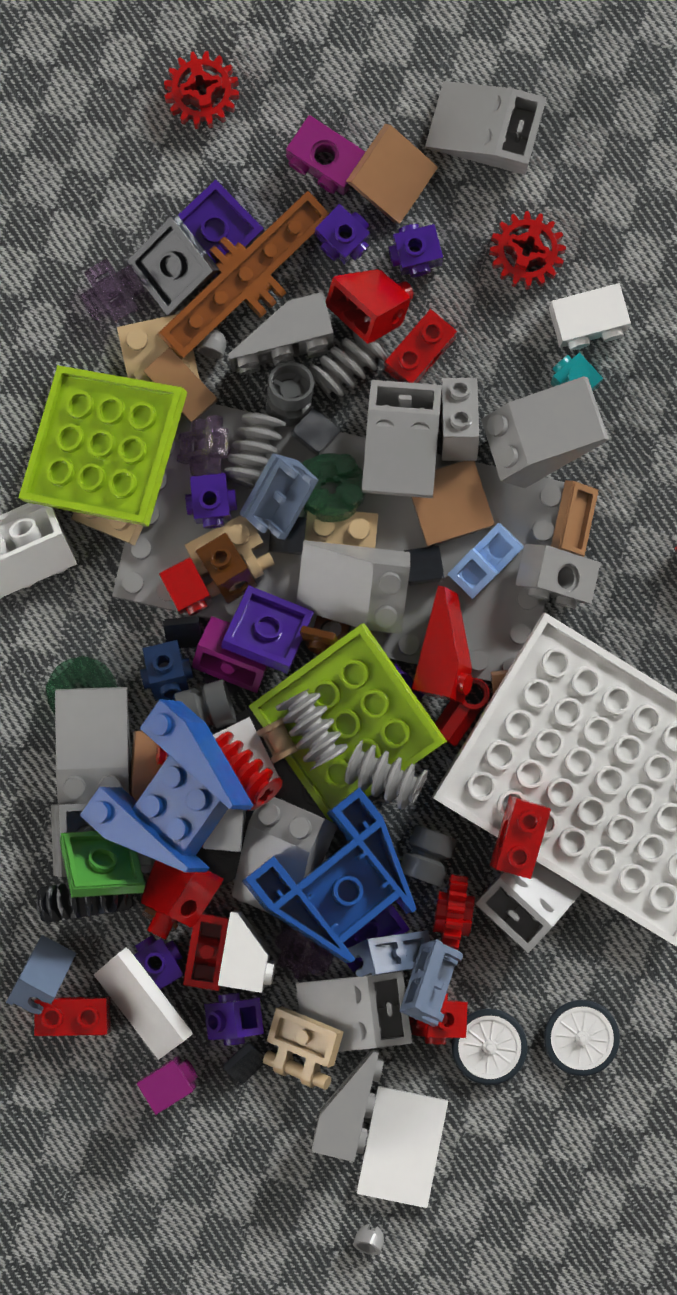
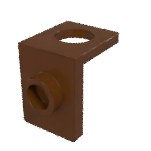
M226 533L196 550L197 555L227 604L244 595L248 585L254 588L258 586ZM245 581L240 588L229 591L234 584Z
M317 615L314 627L302 626L300 634L307 650L319 655L350 632L351 625L334 621L341 625V632L336 636L333 632L322 630L324 624L334 620Z

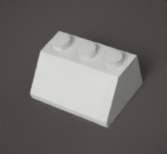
M27 503L0 515V599L22 588H28L49 576L62 573L77 564L54 508Z
M234 910L230 912L218 986L262 993L265 985L271 986L273 983L276 961L270 960L271 952L242 911Z

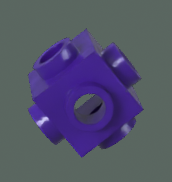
M340 203L315 228V236L323 243L320 248L333 261L340 259L344 264L350 258L356 261L369 248V245L366 243L370 236V232L367 230L369 224L357 212L354 211L350 214ZM345 234L348 235L349 238L344 239L340 237V235Z
M410 224L399 228V233L393 234V245L388 246L392 266H399L401 276L410 274L411 278L421 277L431 272L430 268L442 266L443 254L435 224L420 228L418 224Z
M226 473L190 477L191 494H185L187 515H194L196 524H203L205 529L220 528L224 526V521L232 520L231 511L237 510L235 489H229ZM216 499L213 505H206L209 500Z
M151 935L135 945L138 951L134 954L135 958L159 989L185 974L179 962L184 957L173 939L169 942L163 938L156 941L154 936ZM153 956H158L161 959L162 966L160 968L152 965L151 959Z
M239 992L218 995L219 1002L204 1004L208 1040L223 1039L224 1046L244 1044L245 1037L264 1034L260 998L240 999Z

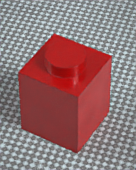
M191 557L159 573L180 615L187 612L189 616H192L208 607L206 601L212 598Z

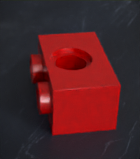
M430 308L385 360L384 370L398 382L419 383L456 340L457 330Z
M509 796L490 866L496 870L531 879L551 808Z
M202 914L196 925L193 926L183 985L215 991L221 989V986H218L229 922L228 917Z
M110 996L55 997L51 1004L42 1002L38 998L34 1000V1003L40 1004L44 1008L41 1014H34V1036L107 1035L111 1032Z

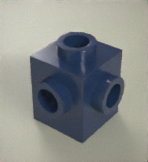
M177 640L142 648L146 668L140 669L144 689L152 690L155 701H159V699L174 700L175 693L189 689L187 680L194 678L189 658L183 659Z

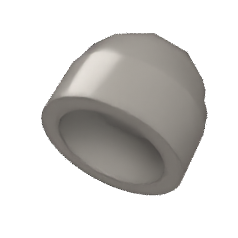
M212 330L197 345L196 350L206 357L221 359L224 357L226 350V339L220 331Z
M366 1224L356 1233L353 1246L363 1253L379 1255L384 1243L383 1232L378 1226L375 1231L370 1230V1224Z

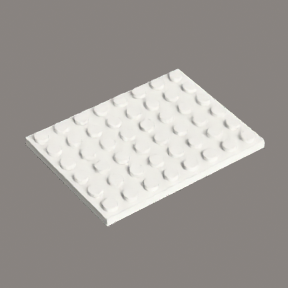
M543 613L435 790L432 798L497 838L509 796L551 808L536 861L677 947V694L552 616Z

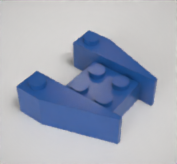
M159 699L140 729L169 754L138 801L122 787H99L80 816L107 840L183 872H207L209 867L196 854L228 809L251 810L254 805L207 724L183 702Z
M360 787L327 812V815L349 842L296 884L274 856L242 880L264 910L345 963H351L355 958L343 943L395 900L406 914L413 913L417 909L383 816Z

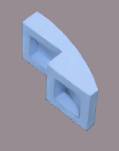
M499 522L447 575L473 599L516 557L524 546Z

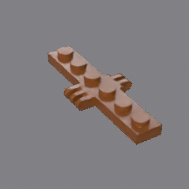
M307 191L247 249L239 242L234 246L226 237H222L218 243L226 254L224 255L215 246L208 251L217 262L216 266L220 269L217 272L219 275L157 335L182 360L243 301L256 315L262 318L267 311L258 301L261 299L269 308H272L277 303L268 292L269 290L280 299L286 295V291L271 274L315 233V228L330 213Z

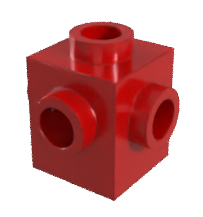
M446 993L440 1011L444 1014L443 1021L439 1022L438 1026L433 1027L409 1016L412 1035L425 1037L426 1044H446V1038H466L468 1002L448 1000V993Z

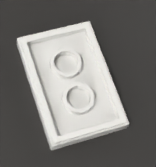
M127 947L94 974L95 978L158 1060L193 1034Z
M382 1086L377 1087L357 1194L424 1208L428 1207L448 1100Z

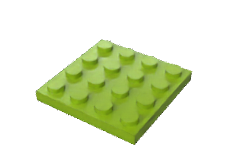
M57 365L18 498L27 503L149 527L187 391L182 387Z
M365 623L360 624L249 705V708L262 727H265L288 714L289 710H276V706L307 689L308 694L320 693L321 697L314 703L315 707L326 705L328 708L321 716V719H334L335 722L330 726L328 732L340 731L341 736L334 744H347L348 748L341 755L314 769L312 768L316 764L315 761H303V757L308 753L309 748L300 749L285 757V760L326 819L331 822L333 821L327 815V812L354 790L358 789V779L349 785L345 782V773L348 762L360 741L363 740L362 751L364 752L372 745L376 746V758H379L385 751H388L389 764H392L398 757L402 758L401 770L403 771L412 763L416 764L447 742ZM287 723L285 727L290 732L296 724ZM301 735L292 736L291 738L294 744H297L303 737ZM372 784L363 791L367 797L372 795Z

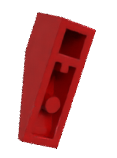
M438 585L412 690L427 696L464 704L465 696L469 694L472 688L473 678L458 593Z

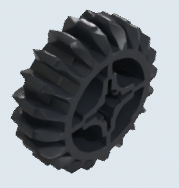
M62 883L41 887L37 891L38 900L36 904L41 920L49 923L129 910L134 905V894L71 898L69 884Z

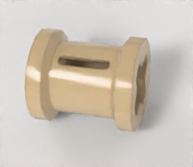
M283 718L256 731L259 737L264 738L272 754L271 761L273 764L300 750L296 748V744H294L282 721Z

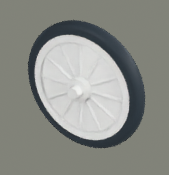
M575 1000L560 1006L551 1015L545 1027L544 1044L549 1058L559 1069L575 1076H590L601 1072L613 1061L619 1049L620 1033L614 1017L605 1007L589 1000Z
M482 1009L467 1016L466 1038L452 1039V1055L456 1066L468 1079L482 1085H497L513 1078L522 1068L527 1056V1039L523 1028L514 1017L501 1010Z

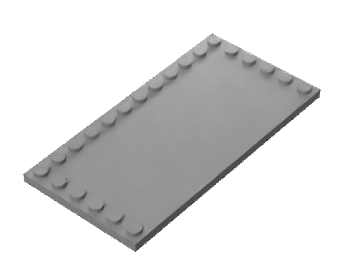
M213 404L193 424L181 413L162 479L163 483L158 493L149 527L143 526L135 546L124 543L112 594L113 598L178 612L159 573L189 558L190 555L185 544L215 529H205L203 524H196L194 515H187L185 494H191L190 477L223 473L224 468L235 467L228 461V456L230 454H239L232 447L234 441L243 440L237 435V429L248 427L241 421L242 415L254 413ZM295 426L274 428V431L282 436L281 440H270L269 443L278 450L277 454L298 460L319 479L298 517H307L308 507L378 513L375 548L404 551L427 547L411 497L362 493L365 437L339 432L324 452L317 457L291 435V431ZM266 453L265 457L269 460L272 453ZM436 454L435 470L461 461H442V455ZM475 462L495 526L500 522L523 546L524 544L551 546L565 482L542 478L532 485L522 488L500 481L495 466ZM228 479L229 489H235L237 510L231 511L232 519L240 516L239 513L253 489L238 485ZM216 499L209 500L206 505H213ZM494 527L433 545L440 548L444 581L411 586L408 584L402 634L370 632L390 660L418 666L438 585L444 586L458 593L472 664V678L491 682V672L509 670L542 616L546 600L528 596V589L515 586L523 549L472 599L447 574ZM257 529L264 545L252 551L256 559L268 553L269 529L265 533ZM269 552L275 565L264 570V575L254 579L258 585L255 588L296 604L302 555ZM210 574L202 578L205 586L213 582ZM245 581L235 585V588H240ZM220 593L206 601L207 608L192 616L210 619L213 616L231 623L243 595L227 604ZM313 614L309 627H314L317 615ZM334 621L327 622L322 627V630L333 632L338 636L341 632V625ZM351 626L350 632L354 630L356 627Z

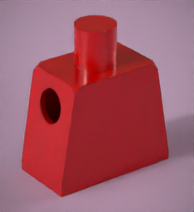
M378 269L338 275L332 279L326 298V306L364 342L369 344L401 326L410 301L413 299V289L406 281L396 284L382 270Z
M155 860L141 897V904L156 911V915L153 917L147 931L166 940L175 921L190 928L195 926L220 887L223 878L210 871L183 872Z

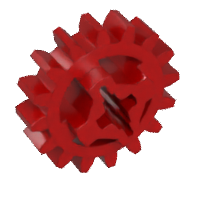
M209 51L204 52L202 59H197L196 54L190 52L191 61L186 63L180 57L177 59L180 68L178 70L169 68L168 73L173 80L164 81V88L171 91L164 95L165 101L169 104L174 103L170 108L173 116L182 113L180 119L183 125L191 119L194 121L195 129H199L201 122L206 121L210 129L213 128V119L218 118L222 123L226 121L225 110L234 113L235 105L231 100H239L240 96L239 91L232 88L239 85L238 77H230L233 73L231 64L222 67V56L219 55L212 61L209 57ZM203 70L212 71V72L216 73L217 75L212 76V75H210L209 73H207V72H205V71H203ZM191 73L187 82L180 84L183 78ZM204 85L206 94L200 95L197 87ZM223 96L220 103L213 108L212 105L216 99ZM191 104L200 109V111L193 110L186 105Z
M525 211L523 220H519L515 214H512L510 217L511 225H507L504 222L499 224L498 228L502 235L498 233H493L491 241L498 245L489 249V255L498 257L492 262V268L501 267L503 269L500 274L501 280L506 279L508 276L512 277V287H516L519 281H524L525 288L528 290L532 281L535 280L542 287L545 284V275L551 279L556 277L557 273L553 266L562 267L564 260L557 256L564 254L566 251V246L557 244L563 238V233H553L552 230L555 222L551 221L545 225L542 223L543 214L541 213L537 216L536 220L531 219L529 211ZM529 229L528 232L521 235L513 234L518 230ZM540 234L547 239L550 250L549 247L543 245ZM526 244L532 246V252L529 256L522 254ZM504 250L512 256L515 262L514 267L506 259ZM535 265L542 267L533 272H526L528 268Z
M450 874L447 893L439 892L437 897L433 932H440L442 934L441 942L459 950L461 936H469L471 932L475 897L467 896L466 894L468 877Z

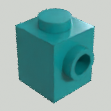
M579 352L572 359L569 355L565 356L553 367L556 374L553 375L550 384L554 387L585 376L588 377L592 391L600 386L603 377Z

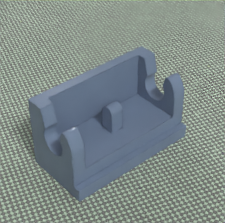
M272 453L239 514L262 533L269 529L277 538L285 540L319 479L298 460Z
M428 930L370 938L349 947L348 950L354 958L361 957L363 960V967L356 971V975L364 977L371 974L375 976L413 970L421 944L430 942Z
M41 935L6 1003L10 1005L14 1003L31 1013L41 1014L44 1008L40 1004L34 1003L30 997H37L42 1002L51 1004L76 953Z
M437 939L421 944L399 1012L433 1027L438 1026V1023L442 1022L444 1014L440 1011L454 967L458 964V961H462L463 954Z

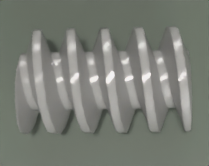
M353 331L355 343L347 338L343 339L342 347L344 352L337 347H333L330 349L333 360L325 355L319 358L322 369L314 364L308 367L314 381L330 400H332L331 392L336 393L340 397L344 396L341 386L343 383L351 388L355 387L352 378L354 374L364 380L366 375L363 367L367 366L376 371L377 366L374 360L376 357L385 362L387 355L377 340L367 344Z
M257 412L242 415L241 421L248 427L237 429V435L243 440H236L232 444V447L239 454H230L228 456V461L235 467H227L223 470L228 479L249 489L254 488L262 473L261 467H265L269 461L265 457L266 453L277 454L278 450L269 443L270 440H281L282 436L274 431V428L286 427L284 421Z
M307 689L277 705L276 710H289L282 721L284 724H296L289 734L291 737L302 735L303 738L296 744V748H309L308 753L303 757V761H315L316 764L312 768L314 769L344 753L348 746L347 744H334L341 736L340 731L328 732V729L335 721L333 718L321 719V716L328 708L326 705L315 707L314 703L321 695L320 693L308 694Z
M363 740L360 741L348 762L345 782L350 785L358 779V788L360 787L362 791L372 784L371 794L374 797H378L385 790V802L392 803L398 797L397 807L401 810L405 809L410 803L412 805L425 783L428 771L424 770L416 777L414 776L415 764L412 763L403 771L401 770L402 758L398 757L392 764H389L388 751H385L379 758H376V746L372 745L364 752L362 751Z

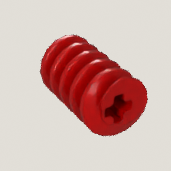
M225 732L215 740L254 805L250 811L258 809L268 803L279 792L283 781L280 777L270 781L273 771L270 768H266L260 772L263 767L262 760L255 759L250 762L253 758V752L250 749L241 752L244 746L243 742L236 740L231 743L234 738L233 733Z

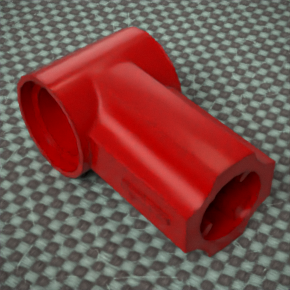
M473 678L472 685L479 687L482 691L483 698L480 703L470 704L466 700H464V704L449 701L435 722L447 743L454 747L458 745L490 697L488 685L481 679Z

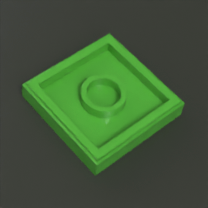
M97 831L61 833L59 842L71 898L144 892L145 882L136 851L105 839Z

